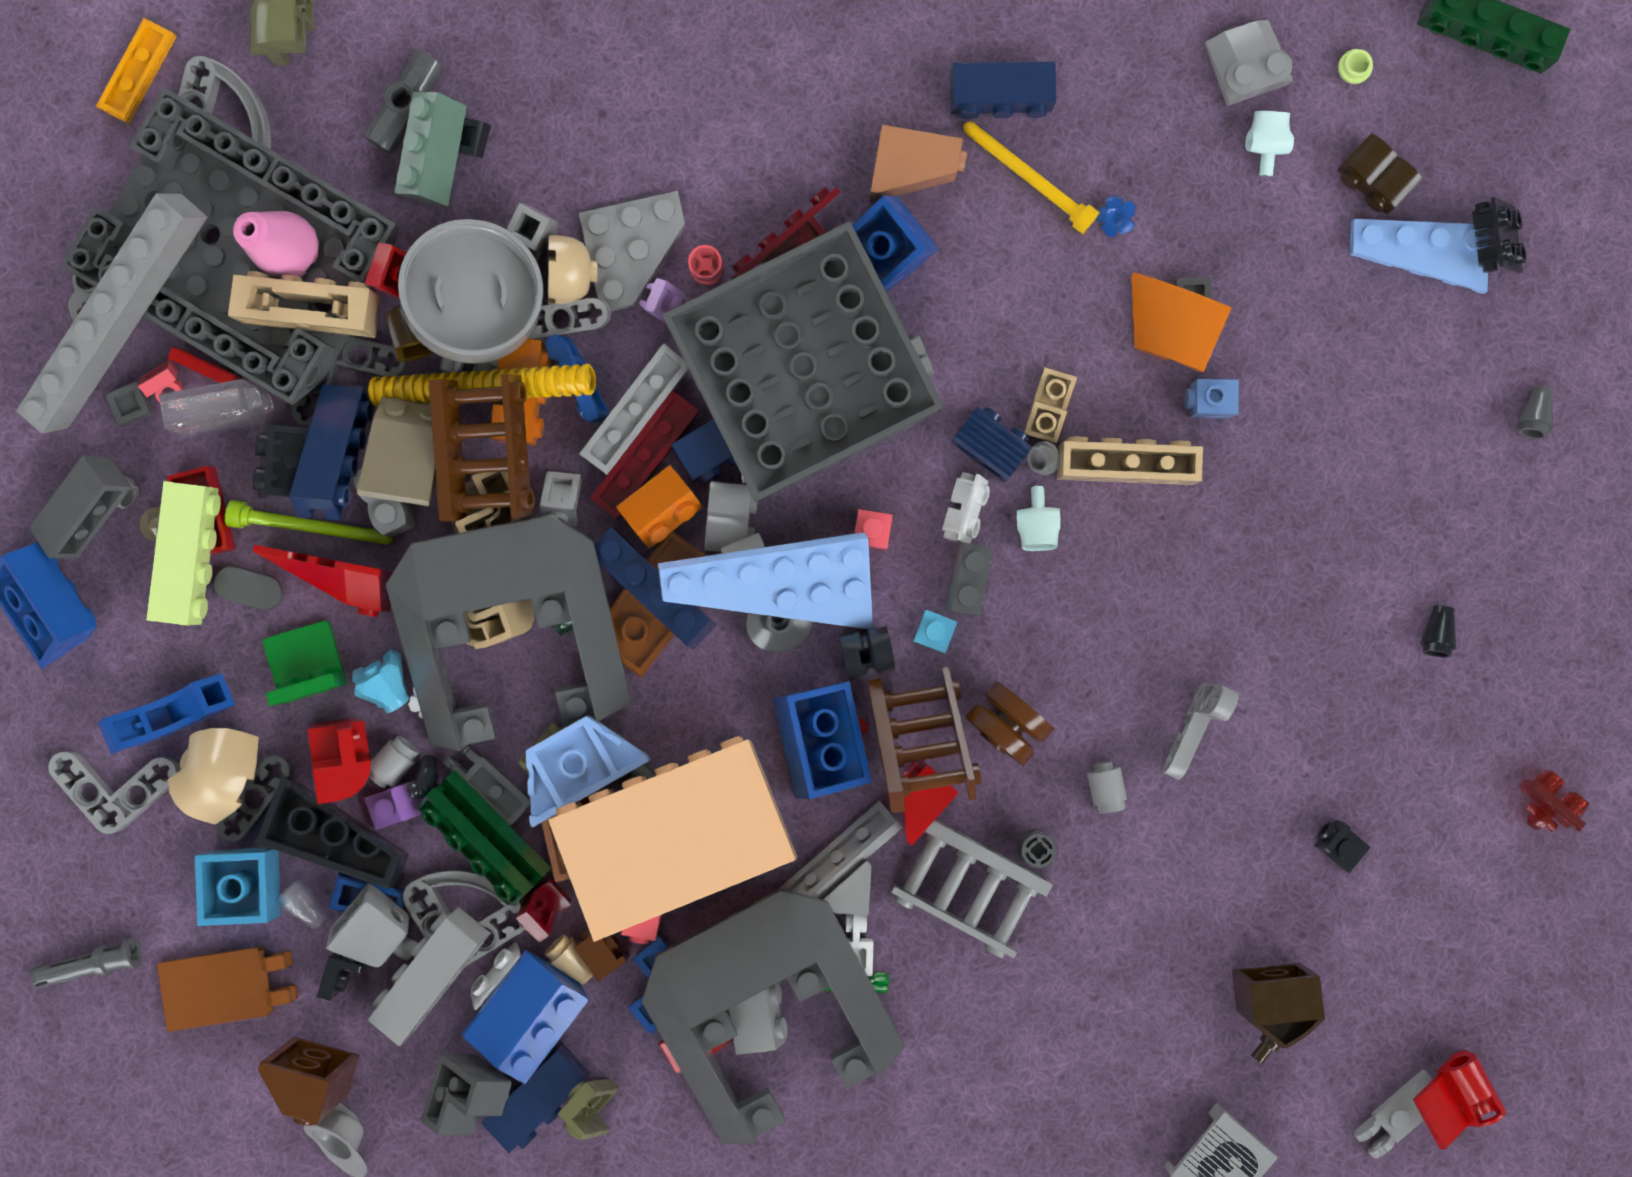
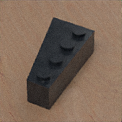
M281 776L256 840L257 844L385 888H396L398 886L409 856L408 853L332 803L317 804V797L314 791L294 778Z

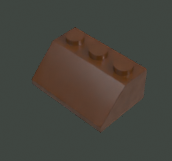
M293 1037L259 1063L258 1071L282 1115L292 1117L293 1121L299 1125L312 1126L314 1124L318 1125L348 1096L359 1055Z

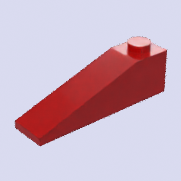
M254 545L253 552L346 605L358 607L357 614L378 617L379 611H390L391 602L386 583L394 571L266 546Z

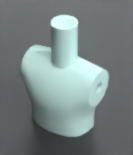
M1277 111L1254 112L1253 122L1246 136L1245 147L1247 151L1261 154L1259 176H1273L1275 155L1289 154L1292 151L1294 137L1289 126L1290 113Z
M1033 486L1031 487V508L1017 510V529L1020 534L1022 549L1026 551L1056 549L1058 547V534L1061 528L1060 508L1045 507L1044 487Z

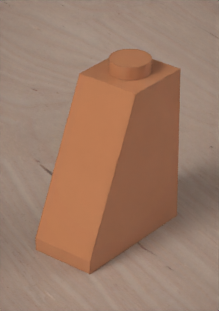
M882 125L870 200L878 201L884 195L898 196L955 181L957 171L964 172L967 151L961 150L963 138Z

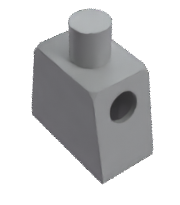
M368 882L329 929L326 949L376 968L382 966L392 953L408 961L412 957L410 955L418 943L406 936L409 927V915Z

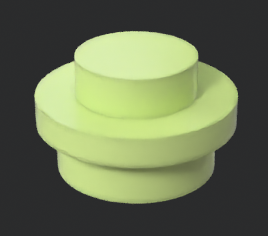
M1361 49L1347 51L1338 62L1340 77L1350 84L1364 82L1373 70L1370 54Z

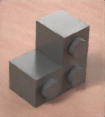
M441 1054L420 1121L437 1135H473L480 1116H502L512 1082L478 1056Z

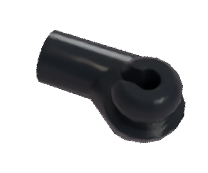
M425 755L421 758L418 780L410 781L407 784L408 794L411 799L424 798L432 790L437 773V760L434 756Z

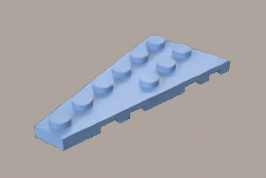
M865 532L658 563L661 595L663 601L873 629L868 537Z

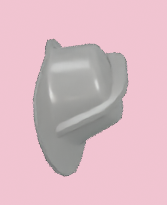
M339 1103L318 1125L303 1126L305 1133L318 1144L329 1160L344 1172L354 1177H364L367 1174V1166L357 1152L364 1129L356 1115L342 1103Z

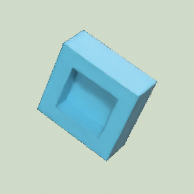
M925 610L913 642L946 653L957 621Z

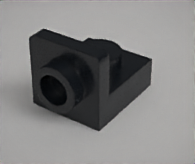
M1335 820L1333 823L1328 822L1318 832L1317 838L1319 840L1314 846L1341 869L1350 873L1371 847L1350 830L1351 827L1345 822Z
M333 953L328 957L316 997L328 1001L332 1000L339 992L343 993L347 987L350 972L345 971L346 969L361 973L368 965Z

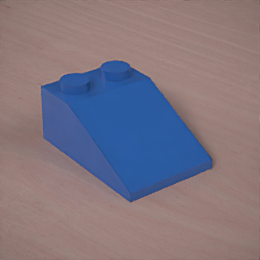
M884 195L852 225L886 292L914 272L939 249L898 196Z

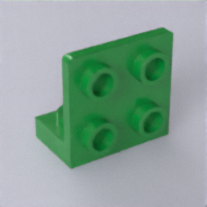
M321 621L263 639V646L276 690L265 693L269 706L287 704L348 685L329 621Z

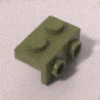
M595 1079L589 1082L582 1081L577 1084L568 1094L569 1102L558 1113L559 1117L564 1121V1129L572 1137L580 1138L581 1140L605 1135L610 1128L598 1116V1113L620 1088L611 1079Z

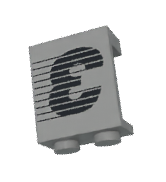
M1216 1103L1208 1113L1214 1121L1176 1166L1169 1161L1164 1165L1170 1177H1262L1278 1157L1267 1145Z

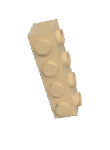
M1074 436L1068 437L1067 441L1062 442L1058 446L1060 464L1057 469V480L1194 485L1202 481L1203 447L1191 446L1190 441H1170V445H1157V440L1139 439L1136 440V444L1122 443L1123 439L1103 438L1101 443L1088 442V437Z

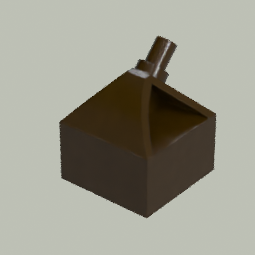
M1290 963L1232 970L1236 1010L1263 1033L1259 1038L1262 1042L1251 1054L1259 1063L1263 1064L1273 1051L1277 1053L1280 1048H1289L1315 1030L1325 1019L1320 976L1303 964Z

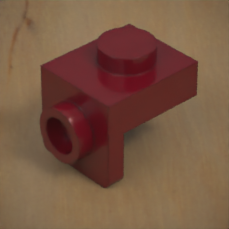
M548 879L524 895L516 919L526 932L530 933L540 942L550 935L556 915L568 908L572 900L552 879Z

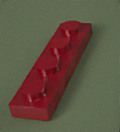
M672 390L590 499L619 520L622 515L616 506L647 483L672 450L671 444L682 437L700 411Z

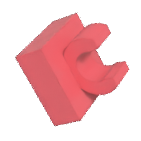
M170 359L142 375L138 384V388L146 398L155 393L157 401L163 405L168 402L167 396L163 393L164 388L170 387L178 395L183 393V386L176 379L178 369Z

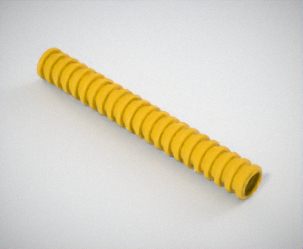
M575 364L572 367L569 365L559 367L557 365L551 368L544 366L541 369L539 367H532L531 369L524 367L521 370L513 368L511 370L501 369L500 371L498 369L491 371L482 370L480 372L475 370L470 373L463 371L461 373L451 372L450 374L443 372L441 374L432 373L431 375L428 373L421 375L413 374L411 376L402 375L401 377L399 375L392 377L383 376L382 378L376 376L372 377L369 382L368 395L375 407H378L381 397L430 404L428 380H457L459 389L501 387V375L511 374L522 375V382H524L527 390V399L532 396L534 398H541L542 395L545 398L552 397V395L555 397H561L562 395L569 397L572 394L581 396L583 393L588 396L592 395L595 390L596 375L590 364H583L582 367L579 364Z

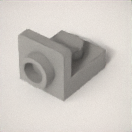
M546 472L540 501L542 516L552 514L569 526H577L578 517L576 509L582 483L580 474Z

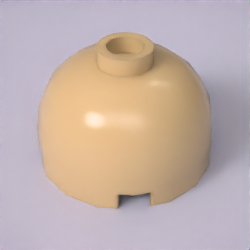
M549 235L548 305L570 303L583 299L588 294L590 282H597V261H590L589 251L581 241L569 236Z

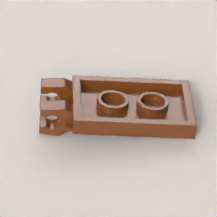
M263 945L157 963L167 1032L269 1016L274 1011L273 1006L289 1004L293 1000L298 999L297 984L270 989L268 972L286 969L287 966L293 964L292 952L285 951L265 955Z

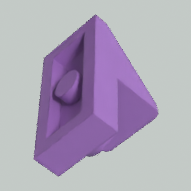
M408 783L364 799L374 828L378 830L421 815L417 807L423 798L411 799L407 790Z

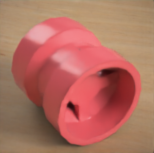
M701 245L692 250L688 258V265L694 280L706 286L718 282L723 276L724 271L722 258L718 250L708 245Z

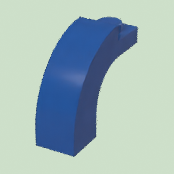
M221 673L192 682L169 696L141 707L103 718L97 723L110 754H114L162 739L214 717L234 706L235 702Z

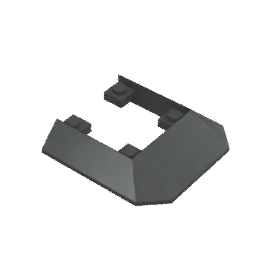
M552 514L412 542L386 583L431 746L460 751L463 745L496 738L497 733L489 702L457 709L441 648L470 642L471 635L465 612L532 599L539 628L572 621L586 682L556 688L555 694L563 725L577 722L587 715L600 721L632 703L594 541Z
M779 889L656 954L642 997V1003L722 1144L756 1145L755 1137L785 1122V1116L769 1087L739 1101L711 1049L738 1036L737 1029L726 1010L787 978L799 1002L829 987L832 989L858 1037L856 1041L830 1054L831 1060L846 1088L876 1073L881 1078L905 1048L828 901Z

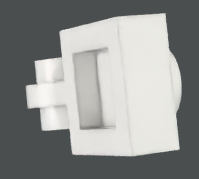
M845 914V932H852V938L847 939L867 976H872L873 939L860 938V933H866L867 915Z

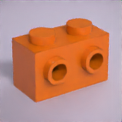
M671 465L667 466L616 506L621 515L649 549L656 543L663 541L670 532L683 522L691 519L703 507Z

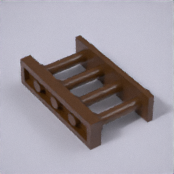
M503 374L501 375V387L459 389L457 380H428L439 522L461 520L467 517L469 509L511 507V518L532 516L535 498L529 481L524 412L527 390L524 382H522V375ZM503 401L504 422L462 425L460 422L459 407L462 403ZM505 436L506 458L465 460L463 457L462 441L464 439ZM508 472L509 493L468 495L465 491L464 477L466 474Z
M949 667L942 668V686L891 694L890 691L883 692L881 678L867 680L891 814L904 812V797L910 796V792L965 783L969 801L976 799L975 785L981 784L978 763L971 764L957 700H961L958 679H951ZM946 699L949 713L896 721L895 718L889 719L888 712L893 711L894 707ZM950 726L953 728L954 741L902 749L901 746L894 747L893 739H899V735ZM959 754L962 769L907 778V775L900 776L899 768L905 767L904 763Z

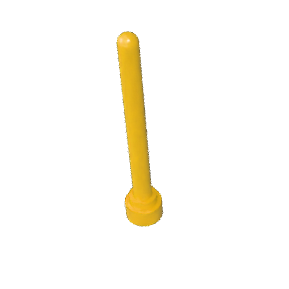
M968 121L964 124L963 131L966 135L1070 216L1069 220L1073 222L1072 227L1082 235L1096 220L1100 212L1090 204L1087 207L1083 203L1078 205L974 122Z

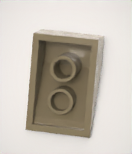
M381 397L371 426L357 495L429 506L436 485L430 404Z

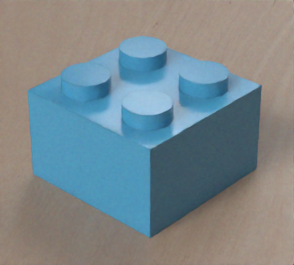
M269 847L209 850L195 855L197 926L268 923L281 916L279 851Z

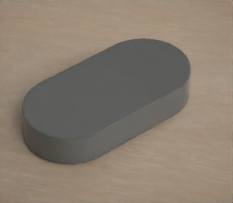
M223 568L214 579L215 591L221 598L253 608L271 610L279 606L284 598V588L278 579L243 568Z

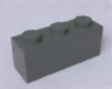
M82 455L46 506L39 512V515L29 529L49 558H79L132 486L111 457Z

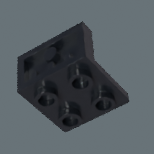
M268 424L263 432H259L256 435L255 456H261V466L256 467V470L254 469L252 490H259L258 498L266 499L269 495L289 497L309 428Z

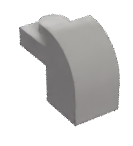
M519 202L506 230L513 233L527 247L532 249L533 256L539 266L545 253L549 252V235L557 234L558 222L528 204Z

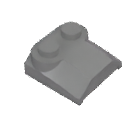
M1257 20L1224 31L1204 43L1227 106L1287 86L1293 81L1290 74L1292 71L1291 58L1286 52L1281 50L1269 20Z

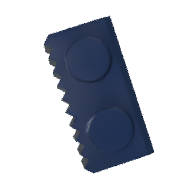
M977 406L950 443L1005 483L1032 449V446L1027 443L1029 437L1015 427L1009 430L999 423L1002 418L992 409L985 407L982 410Z

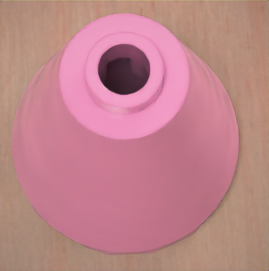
M289 211L247 212L240 215L234 223L233 234L236 241L262 273L268 274L270 278L281 279V275H293L301 278L307 273L305 271L312 263H315L318 257L319 241L316 231L311 224L296 213Z

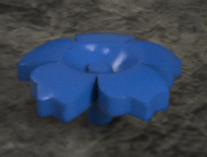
M1112 195L1106 198V206L1100 207V214L1096 221L1105 223L1102 226V230L1105 231L1106 236L1112 238L1117 236L1118 231L1120 234L1132 232L1136 224L1129 218L1135 216L1137 206L1131 200L1123 203V198Z

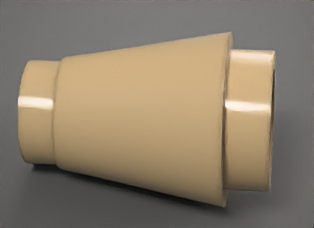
M562 934L545 952V956L550 959L548 963L575 981H578L581 985H584L593 974L574 947L577 943L574 938H568L565 934Z

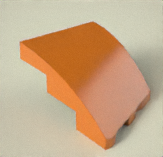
M1133 272L1130 277V283L1132 284L1134 348L1164 361L1170 359L1198 372H1204L1232 307L1184 288Z

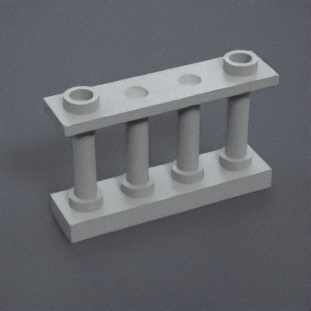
M935 819L925 831L928 833L926 837L928 842L905 886L902 887L895 882L892 883L890 890L891 893L895 894L893 900L908 909H912L915 905L986 943L985 949L997 957L1003 958L1007 954L1015 958L1017 951L1012 945L1007 943L1031 896L1035 897L1038 892L1047 897L1053 884L1048 879ZM947 843L958 849L956 853L958 859L937 899L932 903L917 895L916 892L940 847L944 848ZM976 860H979L988 865L986 871L989 874L967 916L963 920L946 909L970 864L974 865ZM1009 876L1019 882L1017 885L1019 891L998 931L993 936L976 926L1000 881H1005L1006 877Z

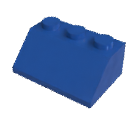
M36 542L1 556L0 607L40 668L43 669L87 640L97 625L93 612L88 607H84L77 596L74 583L70 579H66L59 569L57 558H49L40 544Z
M849 681L772 698L795 799H813L872 783Z
M525 950L462 1032V1036L498 1070L526 1084L589 1001V998L578 981H575L535 954Z

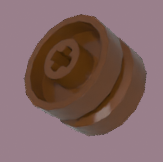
M995 680L984 694L986 700L998 712L994 714L985 706L975 704L965 718L981 732L980 735L1003 755L1007 753L1024 767L1035 752L1033 747L1021 737L1023 732L1033 740L1044 743L1055 729L1026 702Z

